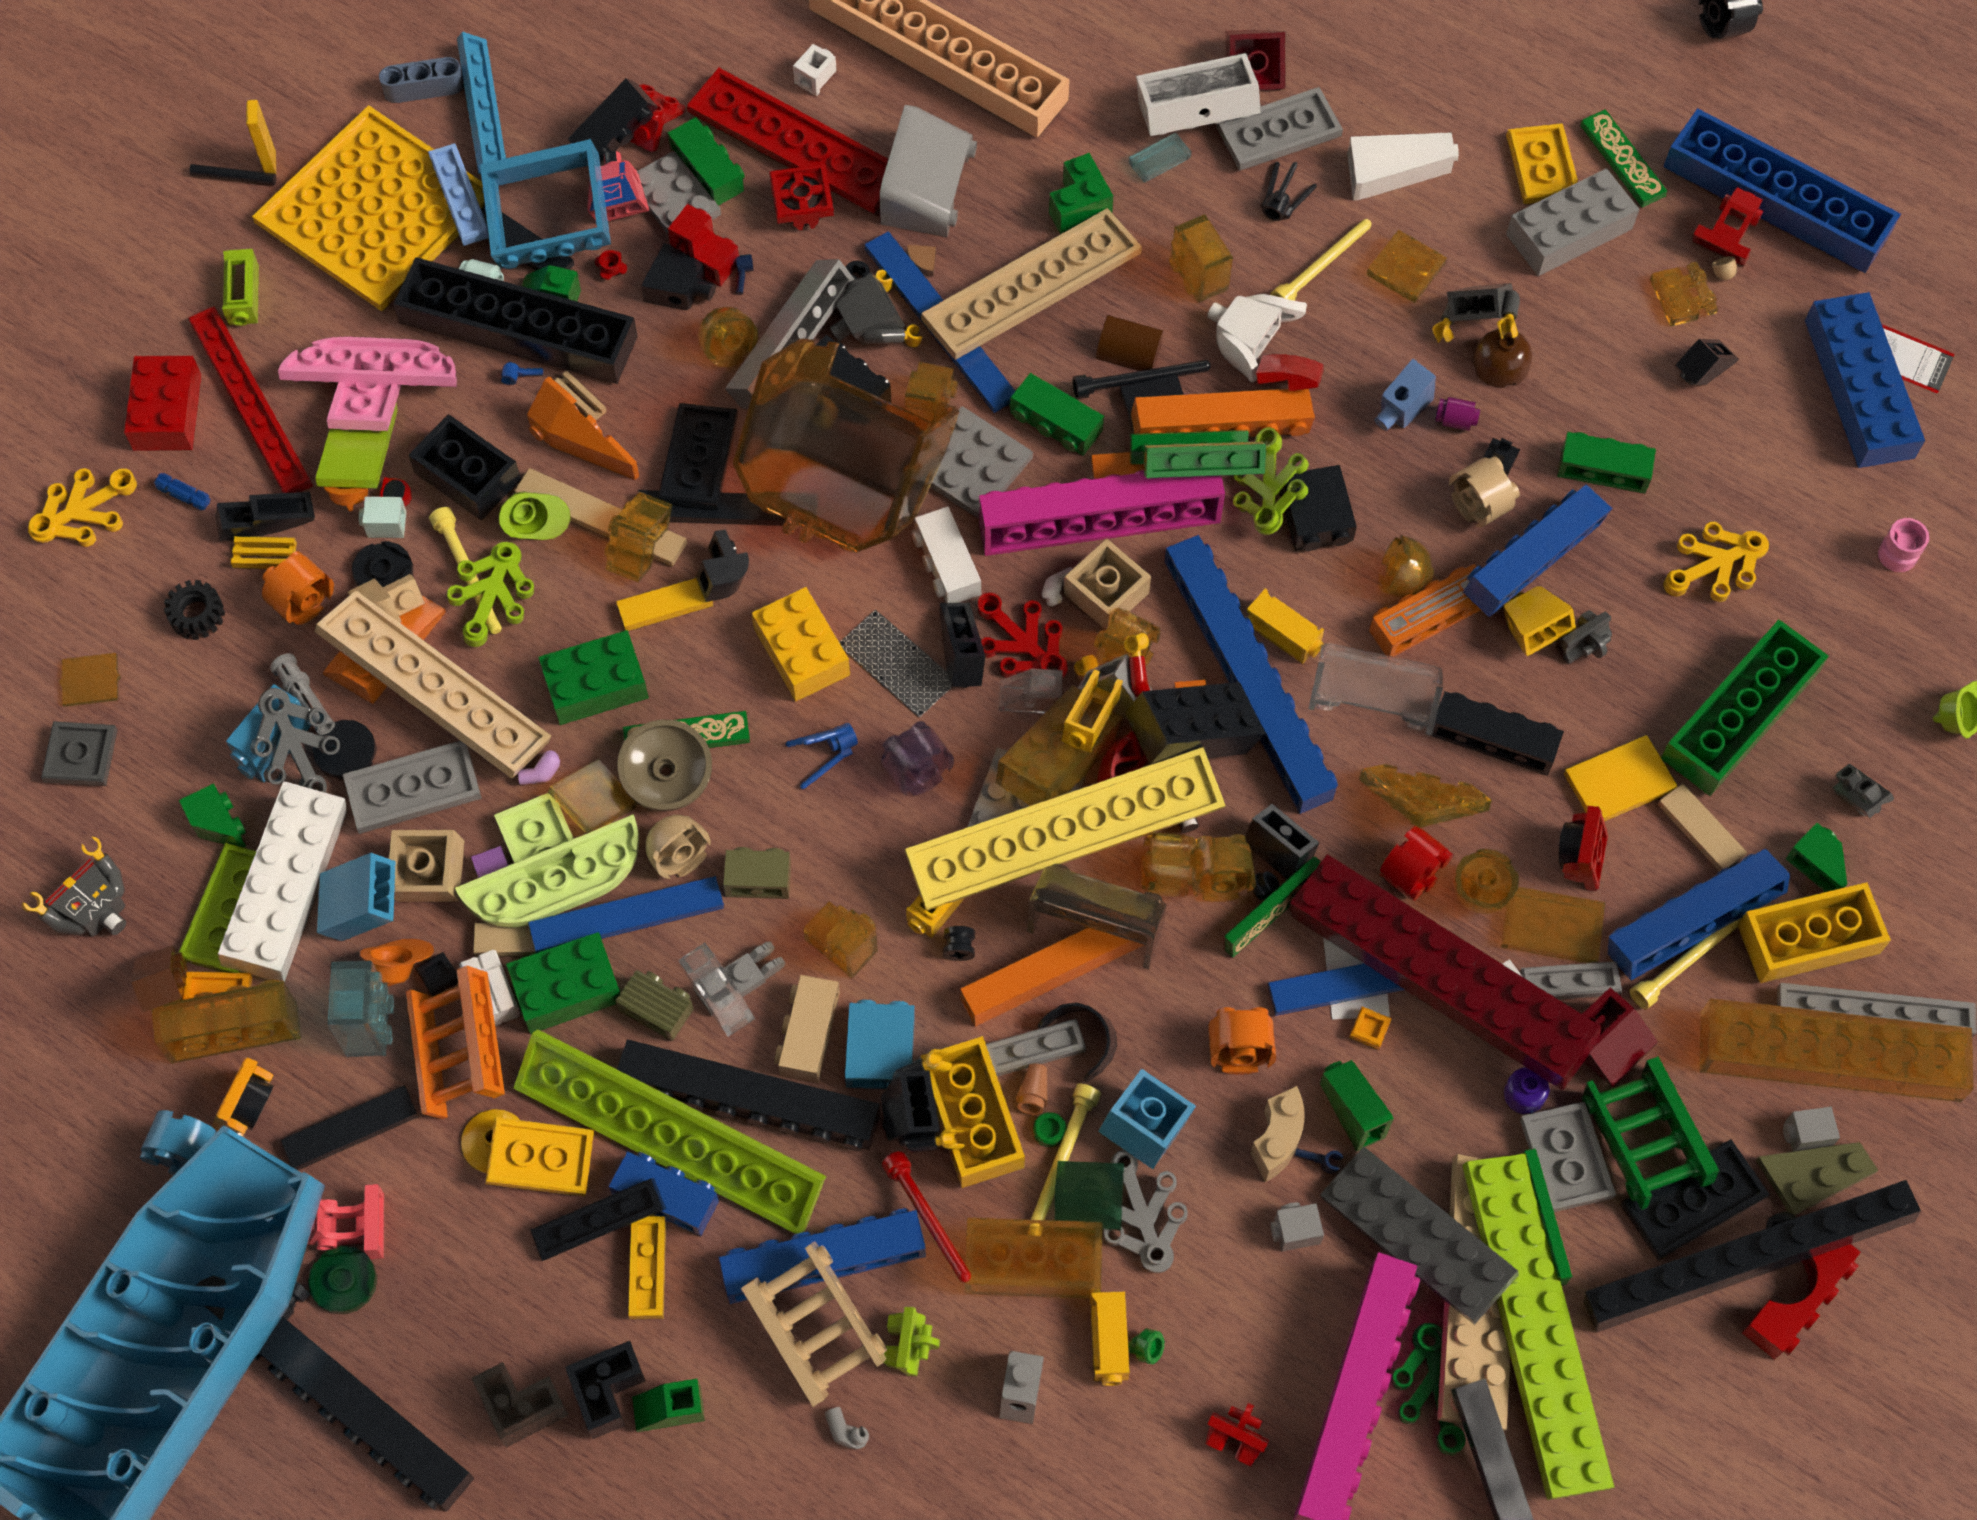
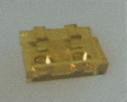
M1697 262L1687 265L1689 275L1683 276L1680 267L1655 272L1651 275L1650 281L1670 326L1698 320L1700 315L1698 309L1705 308L1708 315H1714L1718 312L1715 293L1709 290L1706 283L1708 279L1706 273L1700 269ZM1695 287L1699 296L1693 297L1689 288Z

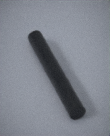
M197 164L190 165V175L269 185L276 184V174Z

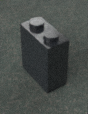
M1340 465L1310 469L1301 474L1295 473L1279 492L1282 497L1288 491L1289 483L1295 479L1302 480L1308 487L1306 497L1301 500H1294L1285 510L1295 551L1303 549L1313 551L1327 545L1343 546L1353 541L1357 525ZM1298 487L1295 492H1298L1301 487Z

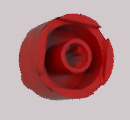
M1418 825L1414 826L1404 835L1408 841H1404L1400 846L1396 844L1383 862L1380 868L1381 873L1379 874L1390 885L1413 901H1416L1423 891L1426 893L1430 891L1438 880L1435 873L1439 868H1445L1454 855L1447 847Z

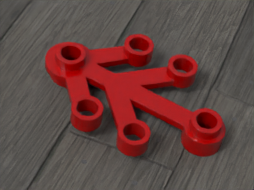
M989 592L979 597V615L987 620L993 619L1014 640H995L991 637L983 638L981 640L982 646L992 645L994 647L989 651L984 649L986 658H992L996 653L1029 654L1035 660L1016 661L1012 657L1004 658L1000 663V673L1003 677L1013 678L1017 673L1039 674L1044 681L1055 683L1061 681L1066 676L1068 664L1065 658L1059 654V639L1063 633V626L1059 621L1050 620L1045 624L1044 635L1048 639L1047 653L1038 645V619L1042 614V606L1038 601L1030 600L1024 605L1023 614L1026 618L1025 633L1002 611V600L997 594ZM991 606L995 608V610L986 611L985 608ZM1029 608H1036L1038 611L1031 614L1027 610ZM1050 628H1057L1059 631L1053 634L1048 630ZM1012 665L1014 669L1007 671L1004 669V666ZM1050 666H1055L1058 670L1055 672L1048 671L1047 668Z

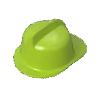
M517 492L502 504L499 513V524L502 530L510 537L519 539H554L568 528L570 522V510L566 502L558 496L550 494Z
M1977 680L1970 682L1960 690L1945 694L1941 698L1939 711L1932 718L1934 722L1941 723L1945 731L1961 734L1965 739L1970 738L1977 732Z

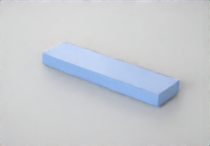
M456 144L428 151L463 246L488 239L489 234L486 221Z

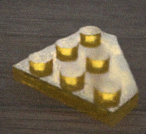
M1388 764L1361 769L1359 780L1370 788L1373 793L1380 796L1393 809L1400 812L1418 828L1489 811L1492 803L1488 796L1472 784L1459 781L1457 787L1448 783H1440L1441 777L1418 771H1416L1415 776L1398 773L1397 766Z

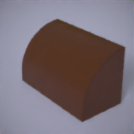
M1107 315L1099 339L1096 359L1137 371L1154 369L1162 346L1163 330Z

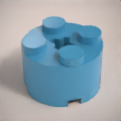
M160 1110L157 1112L142 1145V1153L139 1158L151 1165L158 1166L162 1164L169 1167L168 1173L174 1176L216 1133V1130L193 1117L183 1115L182 1119L171 1118L174 1113L173 1111Z

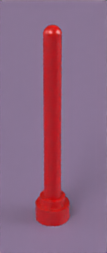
M902 1151L891 1153L882 1162L883 1170L888 1178L900 1183L959 1281L963 1283L968 1282L971 1279V1273L912 1179L909 1159Z

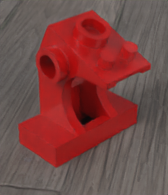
M1737 187L1732 196L1729 194L1725 195L1719 207L1722 213L1713 230L1699 224L1693 234L1692 242L1723 257L1733 256L1736 263L1745 266L1750 257L1751 249L1741 245L1740 242L1750 225L1756 227L1764 212L1759 209L1763 199ZM1729 215L1743 220L1739 230L1725 224Z

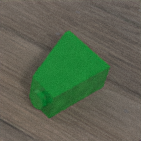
M1353 1060L1344 1064L1341 1061H1337L1327 1066L1321 1077L1320 1085L1356 1152L1363 1147H1368L1385 1139L1394 1118Z

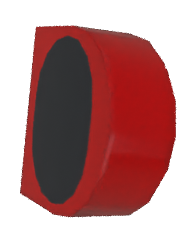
M384 477L379 497H402L406 507L412 500V492L408 483L404 480Z

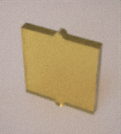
M117 653L62 659V679L59 680L62 686V705L68 707L119 700L118 680L121 679V676L118 673Z

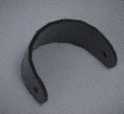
M1077 1002L1062 1004L1050 1011L1038 1023L1037 1027L1039 1029L1045 1028L1067 1013L1078 1011L1094 1013L1105 1027L1107 1036L1105 1053L1099 1062L1084 1076V1081L1089 1082L1103 1072L1113 1060L1117 1049L1116 1031L1111 1021L1094 1008Z

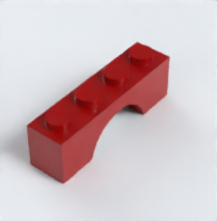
M1850 1244L1801 1261L1806 1269L1809 1281L1808 1291L1804 1300L1794 1304H1781L1769 1300L1747 1325L1742 1334L1774 1360L1783 1352L1789 1356L1801 1341L1796 1337L1802 1328L1808 1331L1820 1317V1314L1816 1312L1817 1308L1822 1302L1826 1306L1829 1305L1840 1291L1835 1285L1841 1278L1847 1281L1859 1267L1854 1261L1861 1252Z

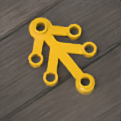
M82 468L77 470L74 474L75 483L66 508L57 514L58 505L67 500L68 492L64 485L60 483L50 485L47 490L48 498L43 512L34 515L29 521V535L34 541L40 543L49 542L55 537L77 540L81 546L89 547L96 541V535L90 527L82 526L78 529L64 526V524L75 520L104 525L106 530L110 532L120 530L123 526V521L117 512L110 511L104 513L92 511L91 509L118 494L124 496L132 494L137 486L133 473L124 468L114 471L110 476V485L83 499L86 489L93 486L95 478L89 469ZM89 476L87 480L80 481L82 477ZM62 491L60 495L53 496L55 492ZM117 519L114 524H108L110 520ZM90 534L87 539H81L83 535Z
M1709 522L1705 525L1702 536L1706 541H1720L1735 547L1725 550L1699 543L1692 534H1683L1677 543L1679 552L1686 555L1692 553L1710 559L1685 571L1680 569L1670 571L1663 583L1664 590L1669 595L1678 597L1686 593L1690 582L1719 569L1716 582L1710 590V596L1717 602H1723L1731 592L1728 583L1733 562L1744 557L1742 570L1739 571L1735 583L1740 589H1750L1756 580L1754 573L1756 560L1765 556L1769 549L1768 539L1758 531H1747L1743 535L1723 530L1722 526L1717 522ZM1712 529L1716 531L1717 534L1712 535L1708 532V530ZM1683 542H1689L1692 546L1687 547L1683 544ZM1750 542H1754L1758 546H1753ZM1741 577L1749 578L1750 582L1743 581ZM1674 578L1680 579L1682 583L1676 582ZM1716 589H1722L1725 594L1717 593Z

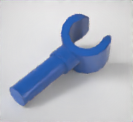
M508 362L503 366L501 382L506 385H514L517 382L518 376L543 375V368H519L517 364Z

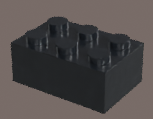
M449 414L408 455L416 475L481 521L521 480L515 460Z

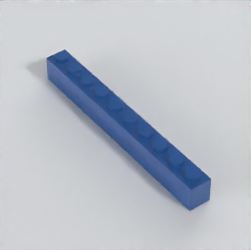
M1199 535L1166 548L1164 562L1228 682L1241 683L1265 731V735L1260 741L1299 814L1332 801L1338 786L1337 779L1332 770L1327 771L1323 763L1324 758L1320 747L1317 744L1313 745L1309 738L1307 723L1303 718L1299 719L1291 694L1284 692L1278 670L1275 667L1271 668L1267 660L1266 648L1262 642L1258 643L1254 637L1253 625L1248 617L1244 618L1237 595L1234 592L1230 593L1225 573L1221 568L1217 569L1210 546L1204 544Z

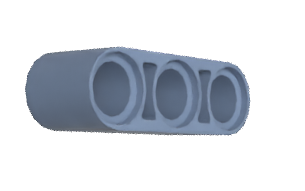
M452 57L390 65L383 68L379 73L385 99L391 103L454 95L464 88L460 64Z

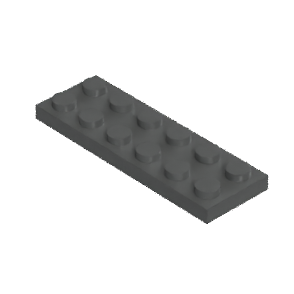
M1365 1147L1356 1154L1320 1194L1322 1200L1391 1257L1417 1265L1415 1276L1420 1278V1281L1474 1325L1519 1275L1517 1269Z

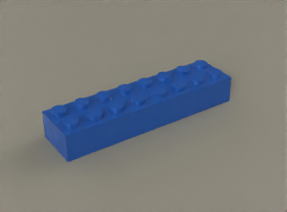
M1698 108L1671 145L1663 166L1723 199L1726 194L1732 196L1737 187L1753 193L1756 197L1763 199L1759 208L1764 211L1761 219L1864 273L1867 272L1890 237L1901 213Z

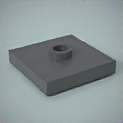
M53 721L41 775L43 782L106 786L118 731L116 726Z

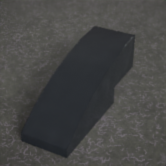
M310 492L249 495V499L246 502L217 503L215 518L219 540L230 541L234 540V536L260 537L295 528L314 521L315 515Z

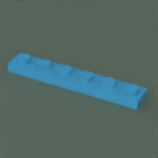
M461 32L457 37L477 170L478 174H481L480 164L505 159L506 155L487 40Z

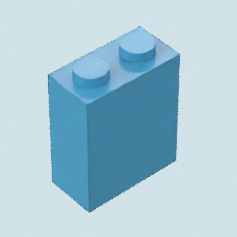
M273 684V685L271 686V688L281 689V688H279L278 686H276L275 684ZM287 693L291 703L301 706L297 698ZM276 698L272 701L271 705L274 710L279 707V700ZM257 703L226 740V743L232 752L230 754L231 758L239 765L237 769L247 778L253 779L256 777L265 783L264 771L270 765L280 731L275 722L269 738L273 749L268 756L260 757L252 753L250 744L256 738L263 718ZM288 715L293 727L308 731L311 727L306 723L305 719ZM263 741L257 746L259 752H263L265 749Z
M368 853L320 873L317 933L344 941L392 922L394 918L396 861L374 853Z
M859 1000L857 1003H849L845 1068L846 1088L886 1089L892 1080L895 1070L913 1062L914 1005H909L904 1001L876 1004L872 1000Z

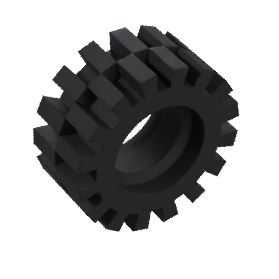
M190 580L185 581L186 587L183 588L179 583L175 586L177 592L175 593L170 590L168 593L170 599H165L164 601L166 606L164 612L174 631L178 635L182 634L183 638L186 639L191 634L193 640H198L201 633L204 638L208 637L207 631L210 629L215 633L218 630L215 624L222 625L223 619L221 616H225L224 606L217 591L207 582L203 585L201 580H195V585H192ZM194 602H203L206 605L203 613L196 617L187 618L183 615L184 609Z

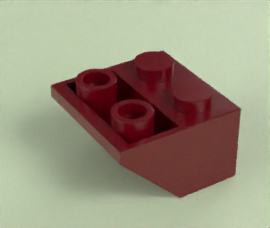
M1611 987L1582 1014L1601 1026L1600 1040L1584 1063L1611 1087L1658 1044V1041L1635 1008Z

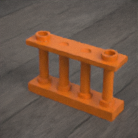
M468 965L457 969L458 986L432 997L431 995L411 989L406 991L407 1013L410 1020L421 1113L439 1119L448 1118L447 1101L471 1091L491 1098H497L505 1094L488 972ZM461 999L462 1016L436 1027L434 1010ZM465 1029L466 1047L440 1057L438 1040ZM469 1060L471 1077L444 1088L442 1071Z

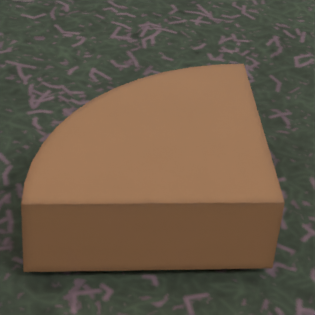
M907 245L908 256L922 274L933 276L936 247Z

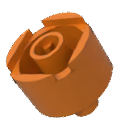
M299 551L293 552L277 567H269L262 576V579L265 581L262 588L263 600L290 624L294 622L296 625H302L312 620L324 609L321 603L325 597L330 600L334 591L333 580Z
M1224 1007L1216 1011V1017L1208 1024L1210 1060L1214 1068L1217 1064L1221 1066L1224 1073L1244 1075L1258 1072V1066L1267 1063V1068L1275 1063L1273 1020L1268 1015L1266 1008L1256 1007L1251 1010H1235L1231 1007Z

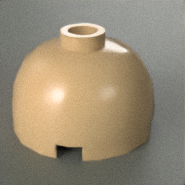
M671 815L663 818L651 828L646 838L645 850L648 860L657 873L664 878L671 879L668 875L677 874L679 877H683L694 871L705 860L707 853L704 850L707 843L710 845L711 840L707 831L689 816Z

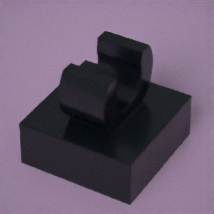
M1493 438L1483 458L1497 457L1502 462L1503 471L1508 477L1520 449L1512 446L1513 442L1501 438V440Z

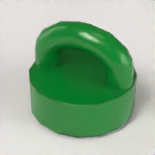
M1148 1328L1133 1337L1128 1343L1129 1353L1136 1355L1140 1362L1152 1365L1161 1358L1165 1347L1163 1334L1160 1331Z

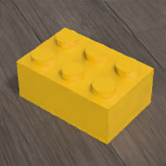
M807 587L752 612L754 630L795 701L850 676L849 658Z

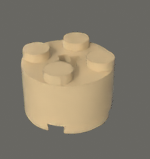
M1495 456L1490 459L1481 458L1455 473L1449 479V486L1454 484L1455 492L1451 494L1455 506L1468 522L1472 520L1478 522L1476 527L1479 528L1511 511L1515 506V499L1520 496L1517 485L1509 480L1503 471L1502 462Z

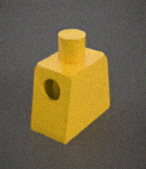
M1536 586L1525 593L1520 591L1503 607L1507 627L1526 656L1576 630L1573 608L1542 586Z

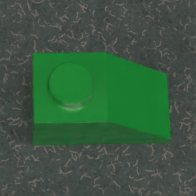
M551 265L525 275L521 285L522 287L573 301L578 300L581 292L577 271Z
M1816 823L1796 843L1786 857V860L1824 892L1845 888L1848 883L1842 842L1837 839L1833 831Z

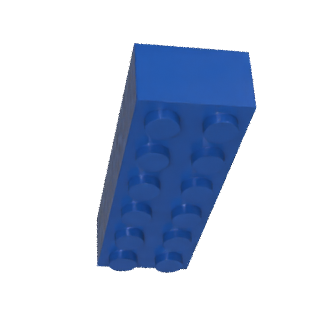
M1870 292L1814 301L1806 316L1805 323L1858 468L1915 459L1925 442V438Z

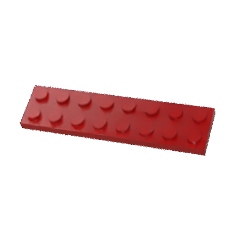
M720 67L687 104L688 113L789 168L826 164L831 191L873 214L880 207V190L888 158Z

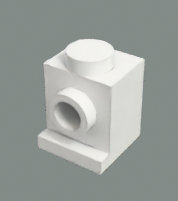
M812 44L793 65L794 83L813 95L818 96L820 88L836 72V57L829 50L821 49Z

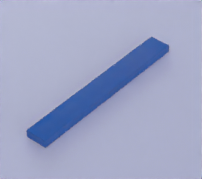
M889 231L865 244V251L880 270L887 272V279H893L892 285L923 323L921 320L922 313L944 300ZM924 324L993 413L1010 404V397L1014 394L1015 389L980 346L955 360Z

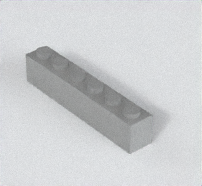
M839 259L816 260L725 388L742 409L766 408L836 308L837 302L842 298L849 283L855 280Z

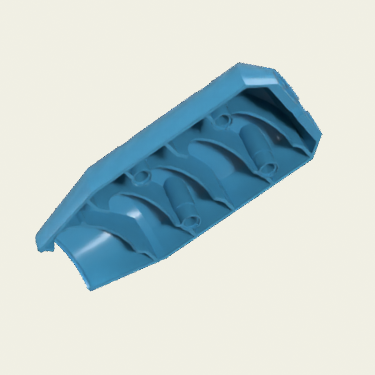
M223 1125L135 1214L0 1416V1505L22 1520H151L167 1492L188 1463L243 1378L248 1367L289 1307L325 1185L309 1174L301 1173ZM213 1275L225 1279L226 1282L225 1286L219 1287L196 1286L199 1281ZM204 1306L225 1308L222 1321Z

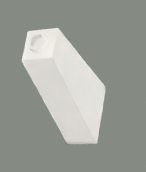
M1452 133L1350 137L1347 157L1353 200H1361L1451 173L1453 163L1458 161L1459 156L1458 144H1453Z

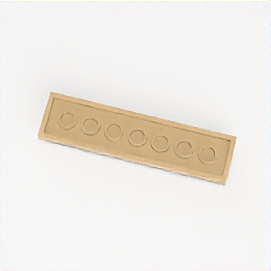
M1107 208L924 311L921 315V320L956 360L1140 255L1142 246Z
M354 591L316 624L314 632L511 779L549 743L551 738L549 733L358 591Z
M1457 1154L1452 1160L1449 1215L1481 1240L1462 1167L1467 1161L1481 1159ZM1444 1300L1437 1420L1462 1425L1451 1389L1486 1378L1503 1431L1507 1430L1510 1352L1497 1301L1474 1325Z

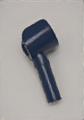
M751 254L740 255L736 259L738 270L736 294L743 295L745 272L754 271Z
M1299 1148L1295 1152L1297 1157L1320 1164L1322 1170L1328 1174L1335 1173L1340 1169L1339 1167L1332 1166L1328 1159L1332 1158L1337 1161L1343 1159V1155L1335 1150L1328 1152L1326 1155L1316 1154Z

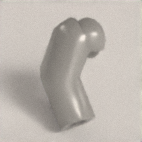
M835 1407L825 1412L832 1437L837 1444L853 1450L861 1449L866 1445L869 1440V1432L865 1427L860 1426L857 1428L846 1424L840 1407Z

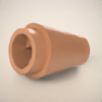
M1034 1063L1028 1066V1070L1015 1098L1018 1103L1017 1108L1023 1113L1038 1115L1048 1105V1069L1044 1065Z

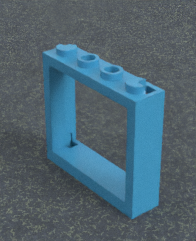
M591 139L480 164L491 257L500 269H513L520 264L529 262L540 263L547 258L556 256H571L574 252L583 250H598L602 246L611 244L599 153ZM589 166L597 228L506 248L499 185Z

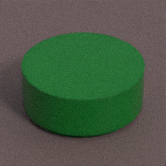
M1053 1112L1043 1113L1038 1116L1033 1126L1034 1138L1040 1145L1045 1147L1059 1145L1066 1131L1064 1119Z

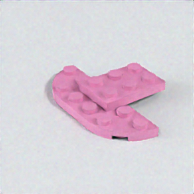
M333 337L312 342V347L304 349L299 354L298 350L292 352L284 359L278 369L280 380L338 382L327 416L328 429L388 431L401 385L456 387L457 384L456 369L452 358L440 353L439 347L433 344L412 339Z

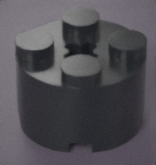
M1699 0V5L1703 4V13L1699 14L1700 22L1706 34L1712 39H1725L1751 32L1757 23L1758 15L1763 12L1761 0Z

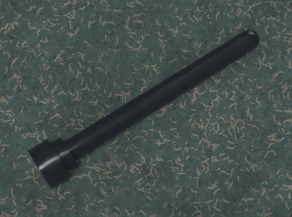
M1201 360L1092 379L1091 376L1086 377L1085 374L1077 375L1072 378L1073 391L1076 399L1089 398V394H1094L1095 390L1130 385L1172 375L1183 376L1206 372L1210 370L1211 363L1208 360Z

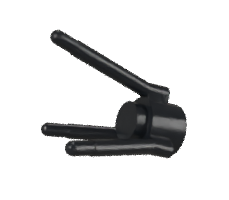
M1275 162L1266 196L1261 204L1263 213L1271 220L1281 221L1283 217L1289 219L1293 211L1317 188L1316 184H1312L1290 205V197L1285 191L1298 166L1297 162L1292 163L1280 189L1275 191V193L1273 191L1280 163Z

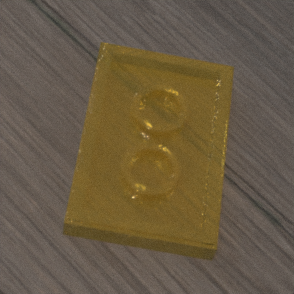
M1510 885L1501 948L1584 963H1598L1605 902Z

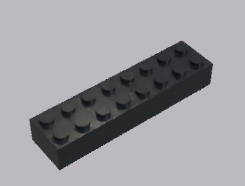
M415 257L393 303L400 324L618 384L638 338L634 317Z

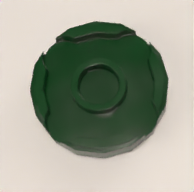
M338 1246L336 1249L327 1250L316 1263L314 1262L309 1272L308 1286L311 1296L322 1309L332 1314H348L358 1311L370 1301L376 1291L378 1277L375 1265L365 1253L355 1247Z

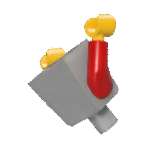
M1141 633L1125 639L1124 647L1129 653H1132V657L1125 654L1098 666L1095 656L1087 655L1074 665L1076 674L1083 676L1080 685L1075 691L1079 696L1094 669L1100 671L1098 688L1112 692L1116 680L1120 679L1123 681L1119 702L1115 705L1108 718L1110 722L1115 723L1127 718L1125 715L1126 710L1142 691H1152L1146 674L1145 657L1141 656V650L1146 649L1149 644L1147 635ZM1092 701L1089 707L1100 713L1104 706Z

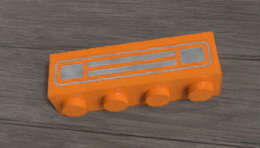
M1475 563L1467 568L1459 567L1455 569L1448 578L1440 582L1439 580L1432 581L1423 591L1415 595L1413 593L1408 594L1397 605L1391 608L1383 607L1373 615L1369 632L1388 659L1481 611L1463 593L1469 583L1467 576L1477 567Z

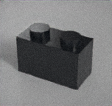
M1273 804L1252 818L1243 840L1247 847L1286 879H1289L1306 862L1314 857L1320 843Z

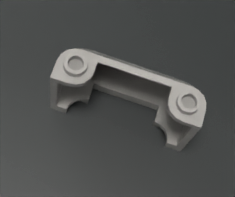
M905 105L881 184V225L948 237L950 226L955 227L957 222L958 210L954 209V198L964 163H968L969 158H974L976 154L977 141H973V135L916 106Z

